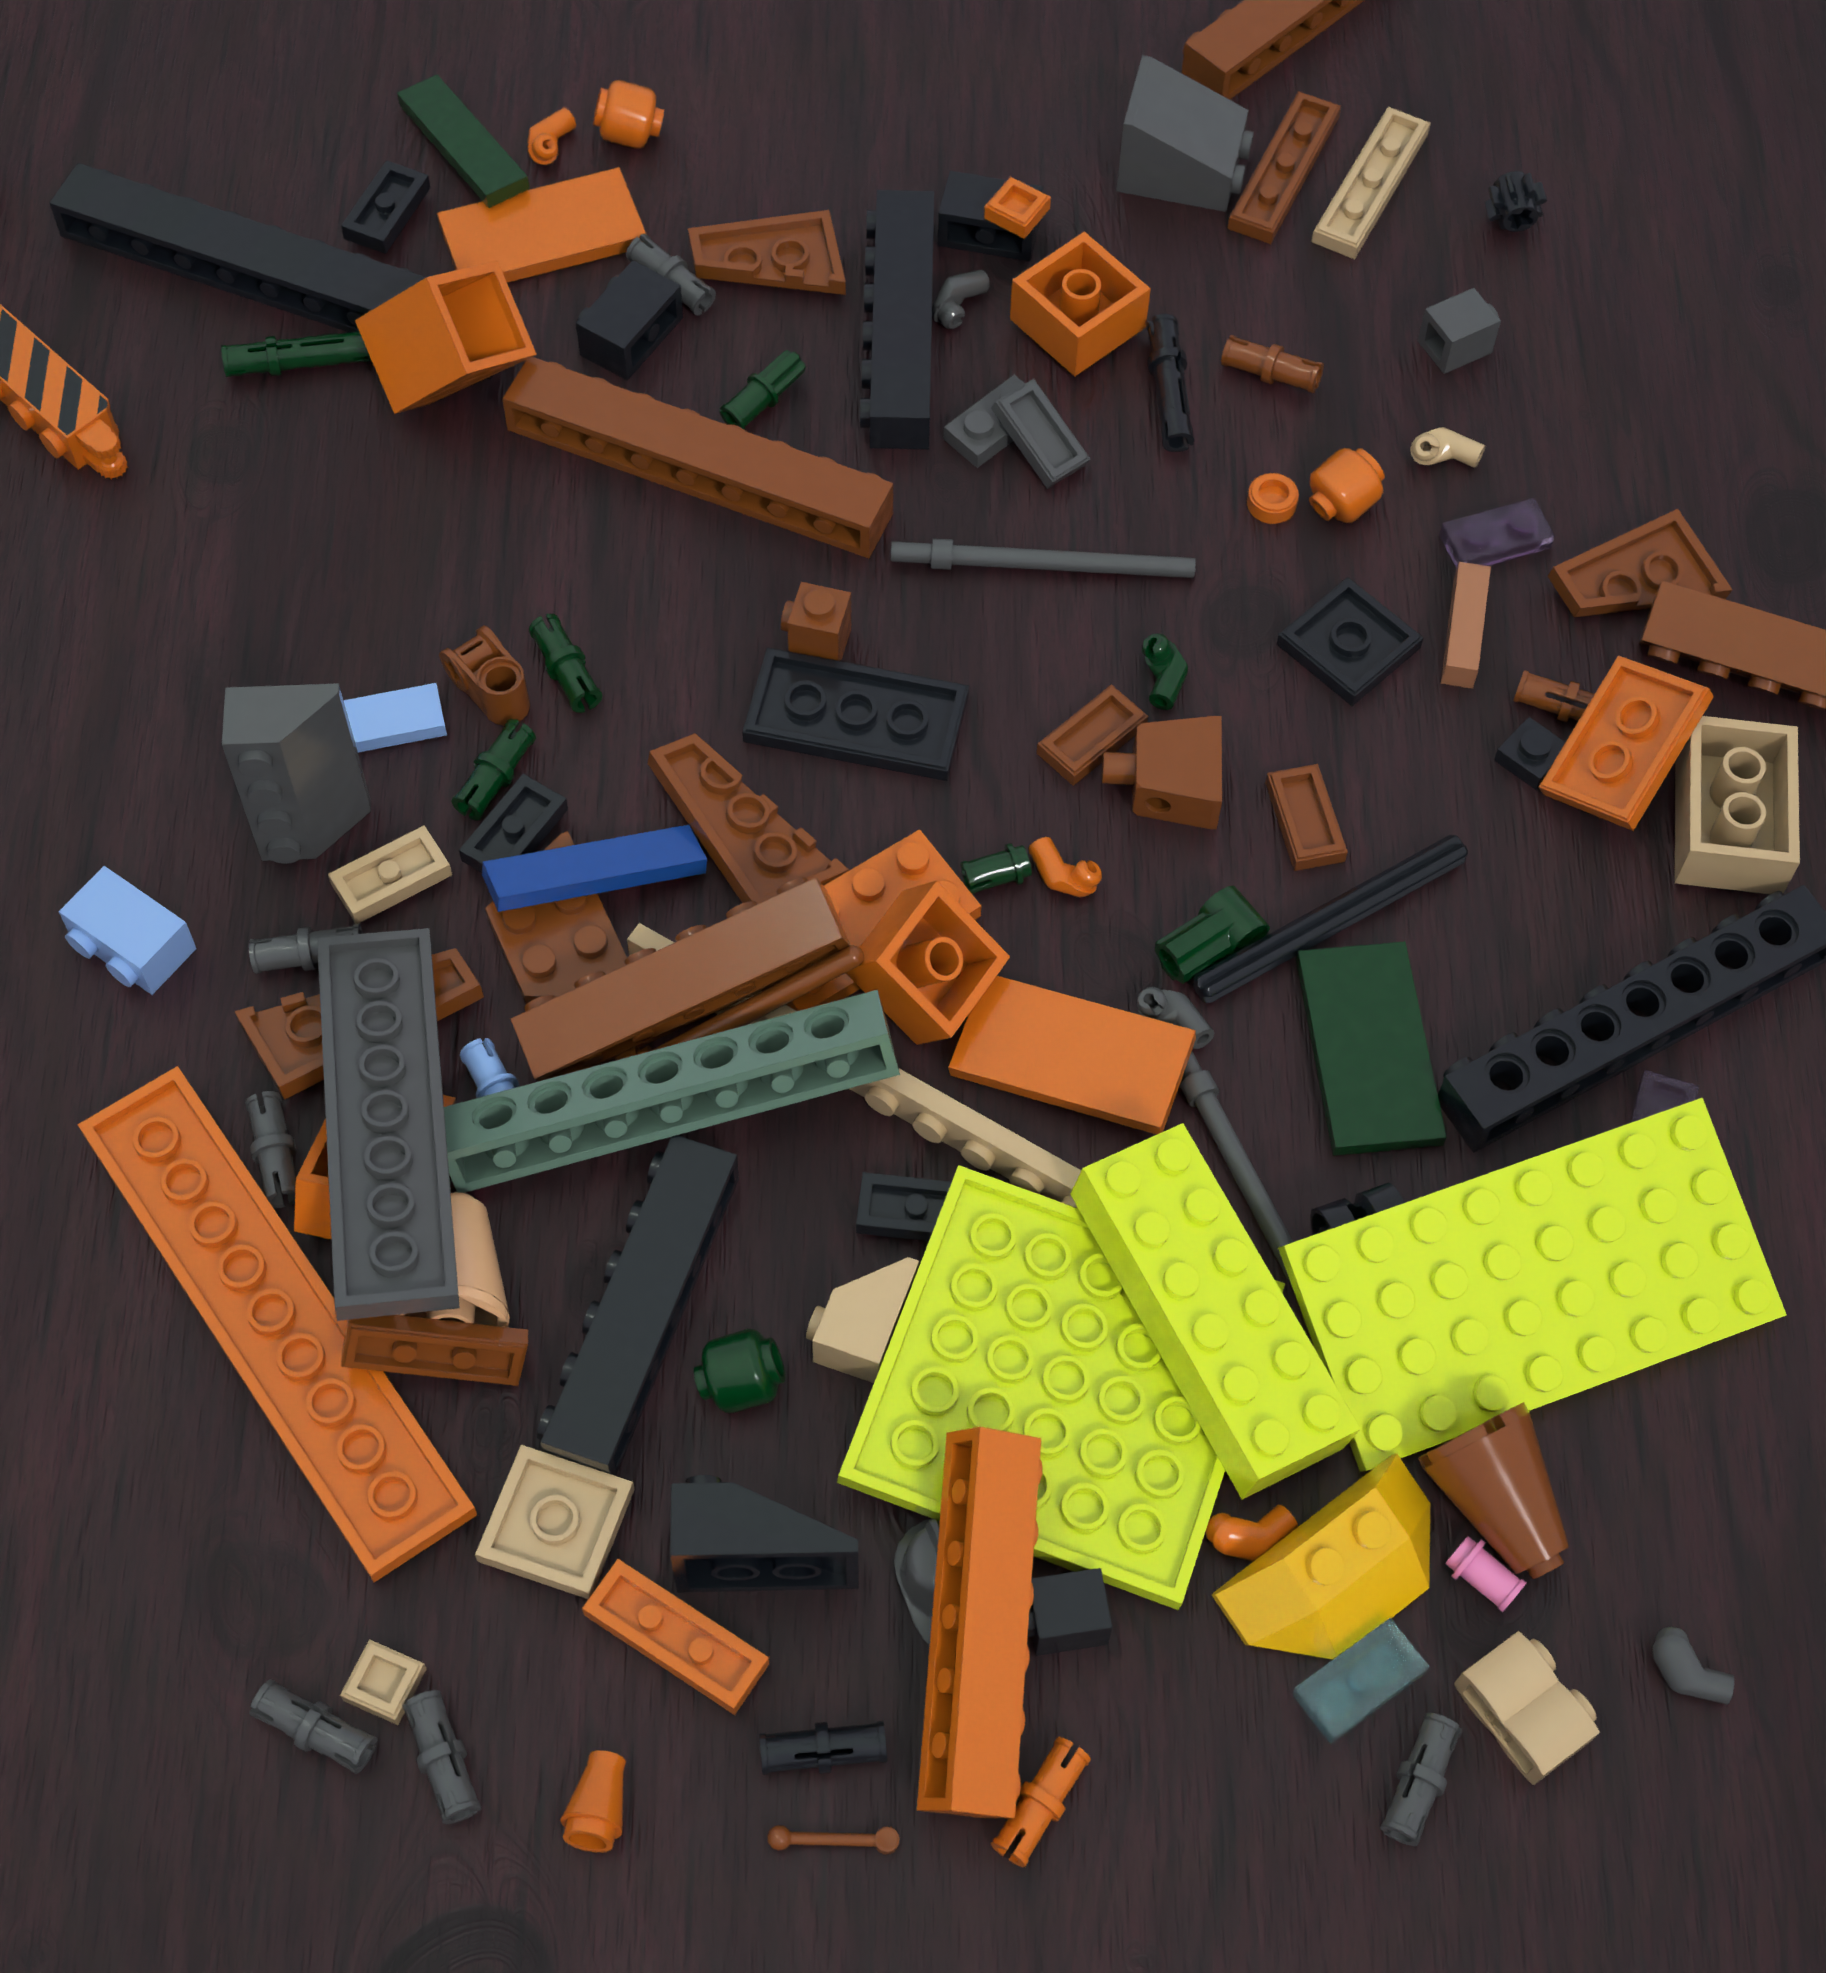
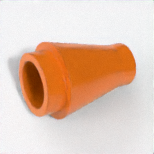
M604 1750L592 1751L589 1754L587 1766L560 1819L561 1824L565 1827L563 1839L569 1845L589 1852H607L613 1848L614 1839L622 1835L623 1773L626 1765V1760L622 1756Z

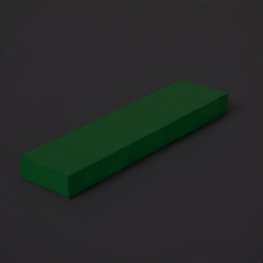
M434 75L397 92L400 107L488 208L530 189L528 176L438 75Z

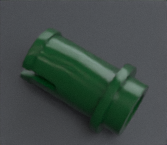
M1012 843L1005 844V850L970 861L960 862L965 886L972 895L976 894V892L1012 881L1016 885L1023 884V878L1032 876L1029 857L1023 845L1014 847Z

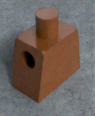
M1222 716L1141 723L1136 726L1133 753L1103 752L1102 784L1132 785V812L1137 816L1217 830L1222 805Z

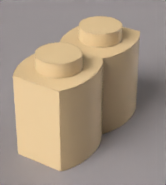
M1518 1631L1465 1670L1455 1681L1454 1685L1475 1716L1494 1734L1503 1751L1531 1784L1535 1785L1590 1743L1600 1732L1594 1723L1597 1719L1594 1708L1582 1693L1576 1689L1569 1691L1559 1682L1553 1672L1556 1669L1555 1661L1546 1647L1536 1639L1529 1641Z

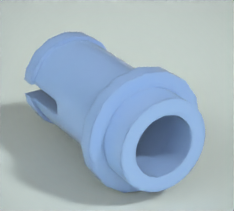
M481 1038L463 1047L459 1056L462 1063L466 1065L477 1087L476 1098L519 1087L516 1076L507 1073L492 1040L485 1038L482 1042Z

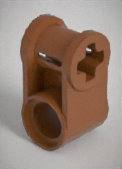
M483 625L476 630L474 638L454 650L446 648L439 653L441 663L450 679L474 701L490 721L504 726L509 719H516L520 722L527 716L530 710V699L524 671L520 663L509 654L490 628Z

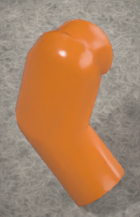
M561 108L529 128L527 152L534 162L540 165L552 163L558 154V139L576 128L575 119L567 108Z
M1050 837L1040 838L1034 841L1028 848L1036 868L1049 889L1079 898L1089 896L1097 890V885L1102 880V872L1095 862L1081 860L1076 865L1064 863Z
M1278 1504L1257 1523L1238 1517H1231L1227 1513H1218L1209 1519L1205 1533L1207 1539L1214 1544L1215 1549L1220 1553L1255 1561L1298 1527V1523L1287 1508Z

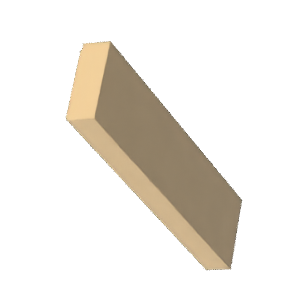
M1387 107L1314 229L1312 243L1350 258H1356L1426 139L1430 122Z

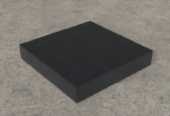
M1347 577L1280 632L1277 645L1349 705L1354 706L1421 648L1424 638Z

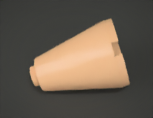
M461 1192L451 1193L460 1308L398 1315L509 1327L510 1314L487 1209L482 1202L469 1194Z

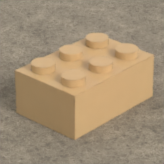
M1702 716L1675 762V883L1762 894H1772L1776 891L1784 893L1800 864L1798 727Z

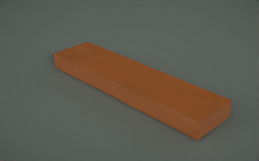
M1298 91L1229 217L1227 229L1272 244L1339 119L1340 105Z

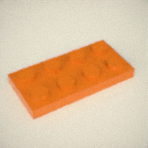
M920 829L824 885L850 945L857 947L861 946L903 890L933 881H938L975 920L981 917L982 906ZM845 973L789 1002L787 1006L800 1011L844 999L861 988Z

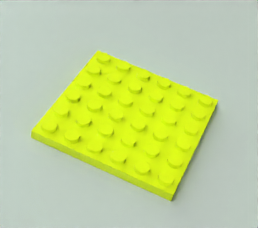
M958 1165L841 1467L837 1483L940 1521L947 1432L985 1427L1041 1438L1040 1460L1043 1470L1042 1478L1038 1485L1036 1508L1038 1538L1034 1546L1033 1556L1074 1572L1101 1568L1104 1583L1179 1610L1185 1597L1225 1469L1079 1209ZM1275 1280L1279 1289L1283 1293L1285 1283Z

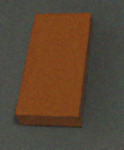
M1111 684L1037 743L1036 754L1074 786L1102 763L1103 752H1116L1135 736L1136 726L1148 722V715Z
M1313 764L1267 773L1265 784L1293 870L1298 871L1345 862L1348 851L1319 765Z

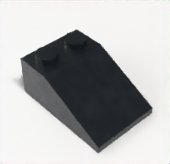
M697 1475L687 1478L685 1483H671L670 1557L677 1593L859 1589L858 1539L734 1482H722V1479L716 1476Z

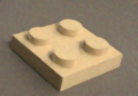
M521 1445L475 1553L476 1559L485 1565L589 1599L596 1588L635 1490L632 1481Z

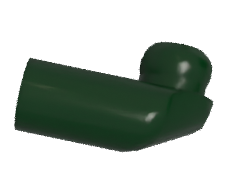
M1156 633L1148 636L1142 644L1145 661L1157 679L1150 693L1149 701L1158 709L1170 710L1173 708L1187 677L1188 666L1175 644L1169 641L1165 635Z

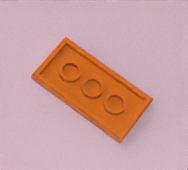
M619 167L530 189L491 208H488L482 201L437 213L439 226L455 270L498 260L507 283L626 253L630 243L636 237L640 239L641 234H646Z
M996 976L969 1013L948 1069L950 1076L1157 1135L1164 1131L1196 1040V1030Z

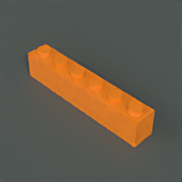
M974 1427L947 1432L917 1811L977 1818H1015L1016 1801L1021 1788L1018 1767L1020 1739L1025 1727V1713L1023 1710L1024 1681L1030 1659L1027 1638L1029 1610L1034 1598V1588L1031 1580L1033 1552L1038 1538V1524L1036 1521L1037 1494L1043 1470L1040 1460L1041 1438L985 1427Z

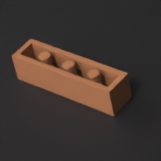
M1459 562L1453 582L1441 684L1473 689L1479 670L1490 566Z

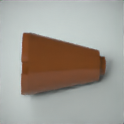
M1524 1402L1417 1458L1425 1472L1515 1574L1527 1570L1533 1580L1564 1564L1559 1553L1568 1548L1569 1544L1531 1415Z

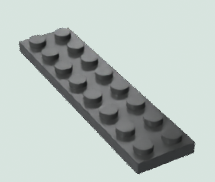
M430 929L317 938L334 1302L337 1321L460 1308Z

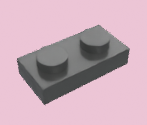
M1015 374L944 426L943 440L976 468L980 467L1013 442V439L991 410V407L995 401L1025 383Z

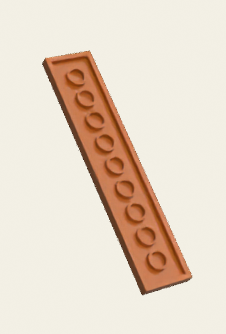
M178 1066L77 1124L92 1150L374 1583L477 1516L474 1505L383 1371L341 1367L342 1349L348 1320L337 1321L334 1297Z

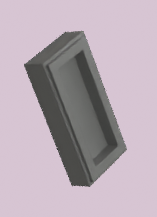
M1035 379L998 399L991 407V410L1047 489L1083 468L1090 461V457Z

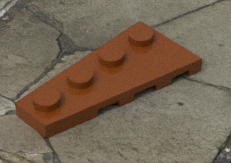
M696 733L649 751V767L742 903L755 901L757 904L777 896V889L794 879L807 878L809 881L817 878L824 886L849 871L837 858L831 861L816 848L817 841L802 827L796 830L777 813L778 806L765 794L758 796L742 782L743 775Z

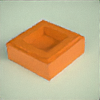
M1010 176L984 206V219L1025 239L1050 209L1051 197Z

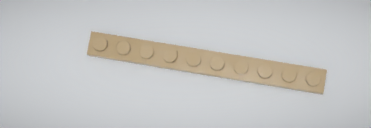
M641 923L636 926L627 938L629 956L647 948H655L658 951L675 943ZM752 995V996H750V997H748V998H746V999H744V1000H742V1001H739V1002H737V1003H735V1004H733V1005H731V1006H729V1007H726V1008H724V1009H722V1010H720V1011H718V1012H715V1014L718 1015V1014H720V1013H722V1012H724V1011H726V1010H728V1009H730V1008L736 1006L737 1004H739V1003H741V1002H743V1001H745V1000H747V999H749V998H751V997H753V996H755V995ZM784 1005L750 1024L797 1011ZM899 1069L900 1075L849 1088L864 1097L868 1105L885 1116H892L894 1114L912 1124L915 1131L926 1140L933 1143H940L942 1141L960 1151L963 1158L972 1166L985 1171L992 1169L1008 1178L1012 1185L1078 1208L1070 1193L1081 1172L1080 1169L907 1072Z

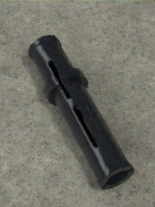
M1159 314L1153 316L1152 321L1147 322L1151 355L1148 357V369L1151 375L1154 376L1156 384L1157 404L1162 429V445L1167 451L1182 452L1189 449L1188 445L1192 446L1194 444L1184 371L1187 368V357L1185 352L1181 350L1176 317L1170 314Z

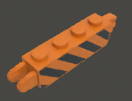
M0 304V400L8 406L11 416L24 430L27 431L32 428L37 432L45 448L55 458L58 459L63 456L78 470L88 464L97 473L100 472L101 476H105V479H117L118 476H123L122 474L126 472L125 469L128 468L127 460L123 453L119 451L121 448L118 437L119 429L112 416L108 398Z

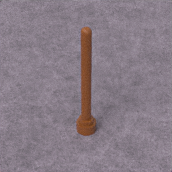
M848 946L654 1049L649 1045L642 1049L634 1046L616 1055L615 1061L748 1025L860 966L864 959L863 951L857 946Z

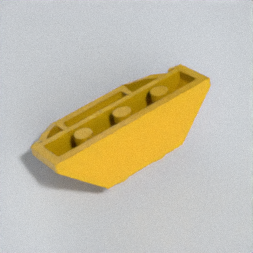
M1392 1454L1211 1595L1245 1645L1340 1660L1429 1589L1430 1502L1398 1454Z

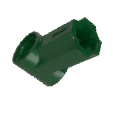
M1232 885L1219 890L1211 896L1201 907L1196 917L1156 941L1154 951L1166 974L1173 981L1177 980L1184 984L1197 973L1214 965L1224 957L1232 955L1265 937L1270 930V926L1242 893Z

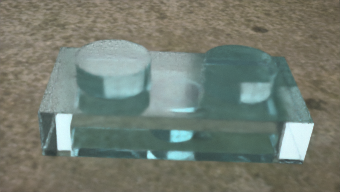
M1389 1618L1296 1686L1292 1695L1328 1742L1332 1744L1425 1675L1430 1666L1394 1621Z

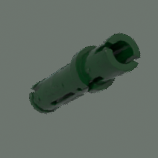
M359 331L276 340V336L265 337L263 342L221 345L226 377L270 372L271 376L281 375L282 370L372 361Z

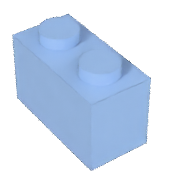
M103 866L59 911L68 931L65 939L73 949L88 959L96 955L106 962L107 970L120 983L127 987H131L135 983L151 995L197 949L187 923L106 866Z

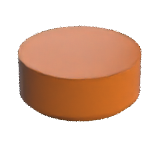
M1277 473L1260 475L1252 481L1249 487L1247 497L1248 510L1253 517L1264 523L1278 524L1285 522L1296 511L1299 497L1298 488L1290 478Z

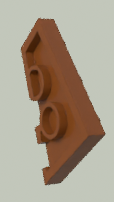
M829 210L688 228L689 245L695 275L698 278L846 295V281Z
M1679 509L1554 566L1547 576L1574 617L1649 609L1653 603L1658 585L1662 580L1726 599L1733 590Z

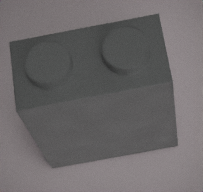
M1142 55L1123 124L1116 192L1227 212L1231 193L1240 194L1246 166L1239 165V160H1248L1250 156L1254 131L1246 130L1249 110L1153 57Z

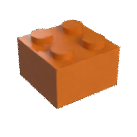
M1084 231L1012 280L1010 320L1073 376H1077L1146 328L1151 288Z
M933 881L903 890L859 947L864 954L863 962L860 966L846 974L865 993L878 990L884 1012L916 1045L952 1038L1010 956L938 881Z

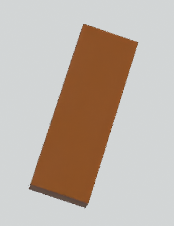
M403 1315L350 1319L346 1327L341 1367L518 1386L528 1347V1330Z

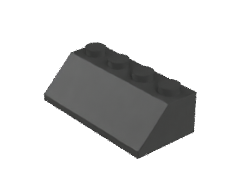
M339 683L225 688L222 747L261 860L289 864L299 859H316L371 812V798Z

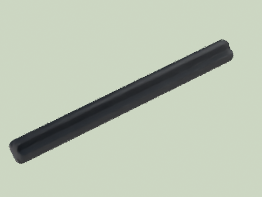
M1448 835L1215 963L1194 976L1192 985L1196 994L1204 1003H1212L1297 956L1299 950L1310 949L1463 864L1468 854L1466 845L1462 843L1457 835Z

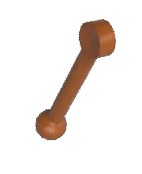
M776 1825L769 1830L767 1835L770 1847L779 1851L786 1849L790 1844L875 1847L878 1852L885 1855L895 1852L900 1840L899 1834L892 1827H882L876 1834L790 1832L786 1826Z

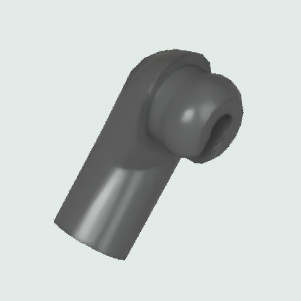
M976 270L948 277L932 304V314L935 321L941 323L946 329L958 327L962 323L961 317L965 316V311L960 306L964 298L985 294L989 290L990 283L986 272Z
M1147 987L1138 994L1136 1006L1140 1015L1196 1030L1194 1049L1206 1046L1213 1039L1214 1030L1185 994L1171 990H1160L1157 987Z
M1669 1626L1658 1631L1655 1636V1643L1652 1646V1654L1669 1688L1679 1694L1728 1705L1733 1695L1734 1675L1702 1667L1687 1634L1682 1629Z

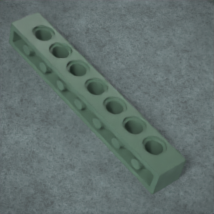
M878 990L444 1107L449 1175L456 1191L461 1193L473 1191L900 1075Z

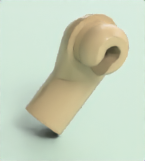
M1441 427L1417 436L1413 440L1410 450L1413 459L1422 465H1433L1453 458L1476 468L1486 445Z

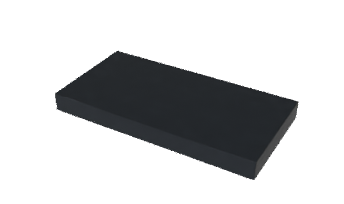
M767 647L742 731L743 742L947 781L969 696V685Z

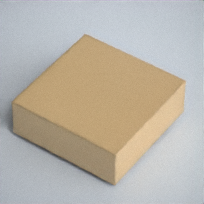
M369 1639L340 1696L344 1702L399 1725L405 1713L402 1706L406 1704L408 1699L413 1697L427 1669L424 1663Z

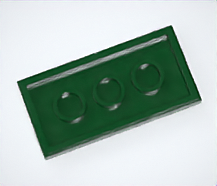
M1406 942L1299 950L1296 964L1333 1156L1443 1146L1447 1137Z

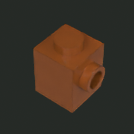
M801 582L795 601H786L781 618V631L788 632V651L841 661L851 631V592Z

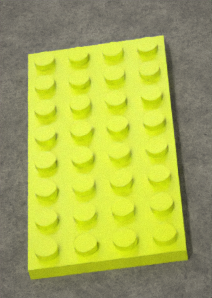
M1703 1098L1278 1248L1314 1348L1361 1428L1349 1442L1360 1472L1374 1469L1392 1454L1397 1453L1401 1459L1452 1440L1522 1402L1525 1403L1528 1411L1787 1315Z

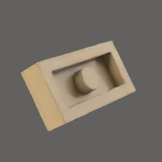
M425 825L342 866L329 873L328 876L332 887L355 924H359L452 876L449 862Z

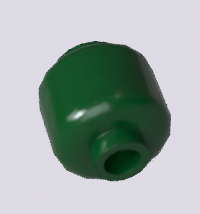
M754 1329L741 1330L708 1341L702 1350V1364L694 1367V1378L702 1399L708 1400L712 1398L716 1406L728 1414L737 1413L773 1401L778 1393V1384L784 1383L786 1380L782 1356L775 1340L772 1337L765 1339L760 1332Z

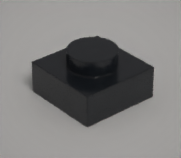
M1528 717L1498 748L1494 761L1537 790L1564 746L1565 741Z

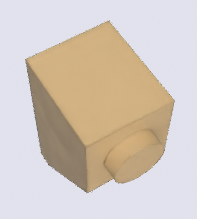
M907 1257L833 1289L826 1308L817 1305L808 1325L806 1339L812 1341L813 1362L874 1383L917 1274L919 1260Z

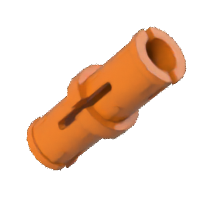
M1063 1737L1055 1739L1052 1749L1032 1782L1025 1781L1022 1784L1019 1794L1020 1801L1015 1810V1818H1008L997 1837L991 1842L993 1849L1001 1856H1004L1016 1835H1020L1021 1841L1009 1858L1010 1862L1020 1867H1026L1030 1855L1051 1820L1059 1821L1066 1810L1062 1802L1085 1766H1088L1091 1761V1757L1082 1748L1078 1747L1066 1768H1063L1061 1763L1074 1744Z

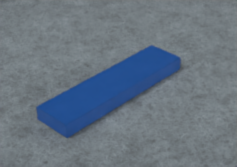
M683 825L483 861L482 877L497 911L501 912L705 874L707 858L690 825Z

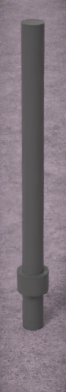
M932 538V543L892 541L891 562L931 564V569L951 570V565L1194 578L1196 563L1195 558L954 545L953 539Z
M1192 1051L1182 1077L1183 1081L1180 1083V1088L1189 1105L1198 1108L1291 1285L1278 1248L1293 1243V1240L1217 1098L1220 1092L1209 1070H1202Z

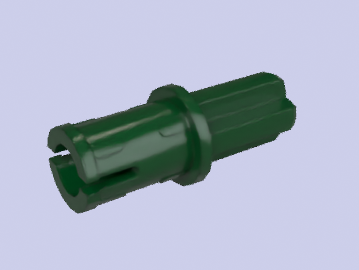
M783 351L759 374L752 373L748 376V384L719 408V413L725 423L745 429L767 406L770 408L775 407L779 402L778 396L805 372L806 366L800 356L795 351Z

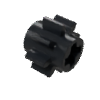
M1520 171L1505 173L1495 181L1493 186L1488 188L1491 199L1485 201L1490 221L1498 220L1501 230L1507 229L1512 232L1524 231L1532 227L1537 222L1538 217L1543 216L1541 204L1545 203L1547 198L1542 182L1534 183L1531 173L1525 174Z

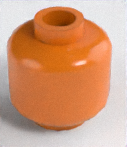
M615 80L609 85L608 89H600L593 125L599 127L600 136L603 140L640 149L647 143L649 135L659 136L664 109L656 107V94L651 88L622 80Z
M1349 448L1339 449L1311 473L1309 484L1313 495L1309 498V502L1313 509L1326 521L1334 517L1343 523H1352L1382 497L1383 486L1381 481L1385 478L1384 472L1378 462L1361 448L1356 451Z

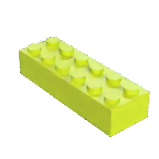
M1183 1123L1082 1168L1070 1195L1241 1499L1243 1500L1343 1450L1361 1428Z

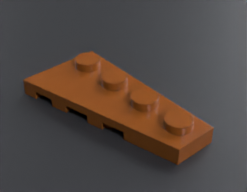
M456 948L432 954L437 1021L484 998L480 983ZM300 992L280 998L282 1003L280 1006L259 1012L255 1011L254 1006L234 1011L241 1028L284 1100L324 1080L320 994L305 998L304 993Z

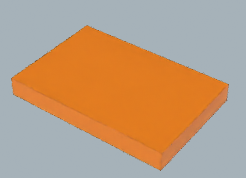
M1618 655L1539 785V789L1547 797L1634 831L1714 698L1712 692L1705 686Z

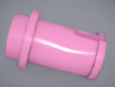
M1467 1536L1445 1563L1455 1571L1451 1577L1456 1580L1461 1576L1477 1591L1498 1606V1609L1503 1613L1525 1586L1526 1582L1523 1579L1520 1580L1501 1562L1483 1548L1486 1544L1485 1541L1481 1539L1476 1543Z

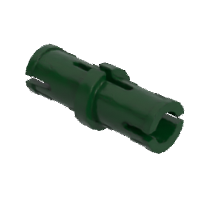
M546 614V619L551 626L549 629L541 616L536 618L530 624L528 631L546 659L545 670L549 677L559 682L573 711L577 713L585 712V707L581 702L582 698L585 700L589 710L593 709L600 703L603 695L585 667L586 657L580 647L571 643L557 615Z
M516 719L507 720L503 730L489 750L478 754L474 760V771L451 801L454 808L460 814L465 816L471 807L473 810L469 815V819L480 820L500 788L510 785L515 777L514 768L530 745H533L536 740L535 733L526 724L523 723L519 731L516 732L515 729L519 725V721Z

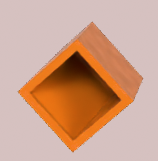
M498 260L426 277L355 320L394 414L436 402L537 355Z

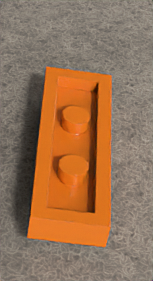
M620 1559L616 1560L582 1607L584 1616L733 1715L737 1713L770 1664L768 1656Z

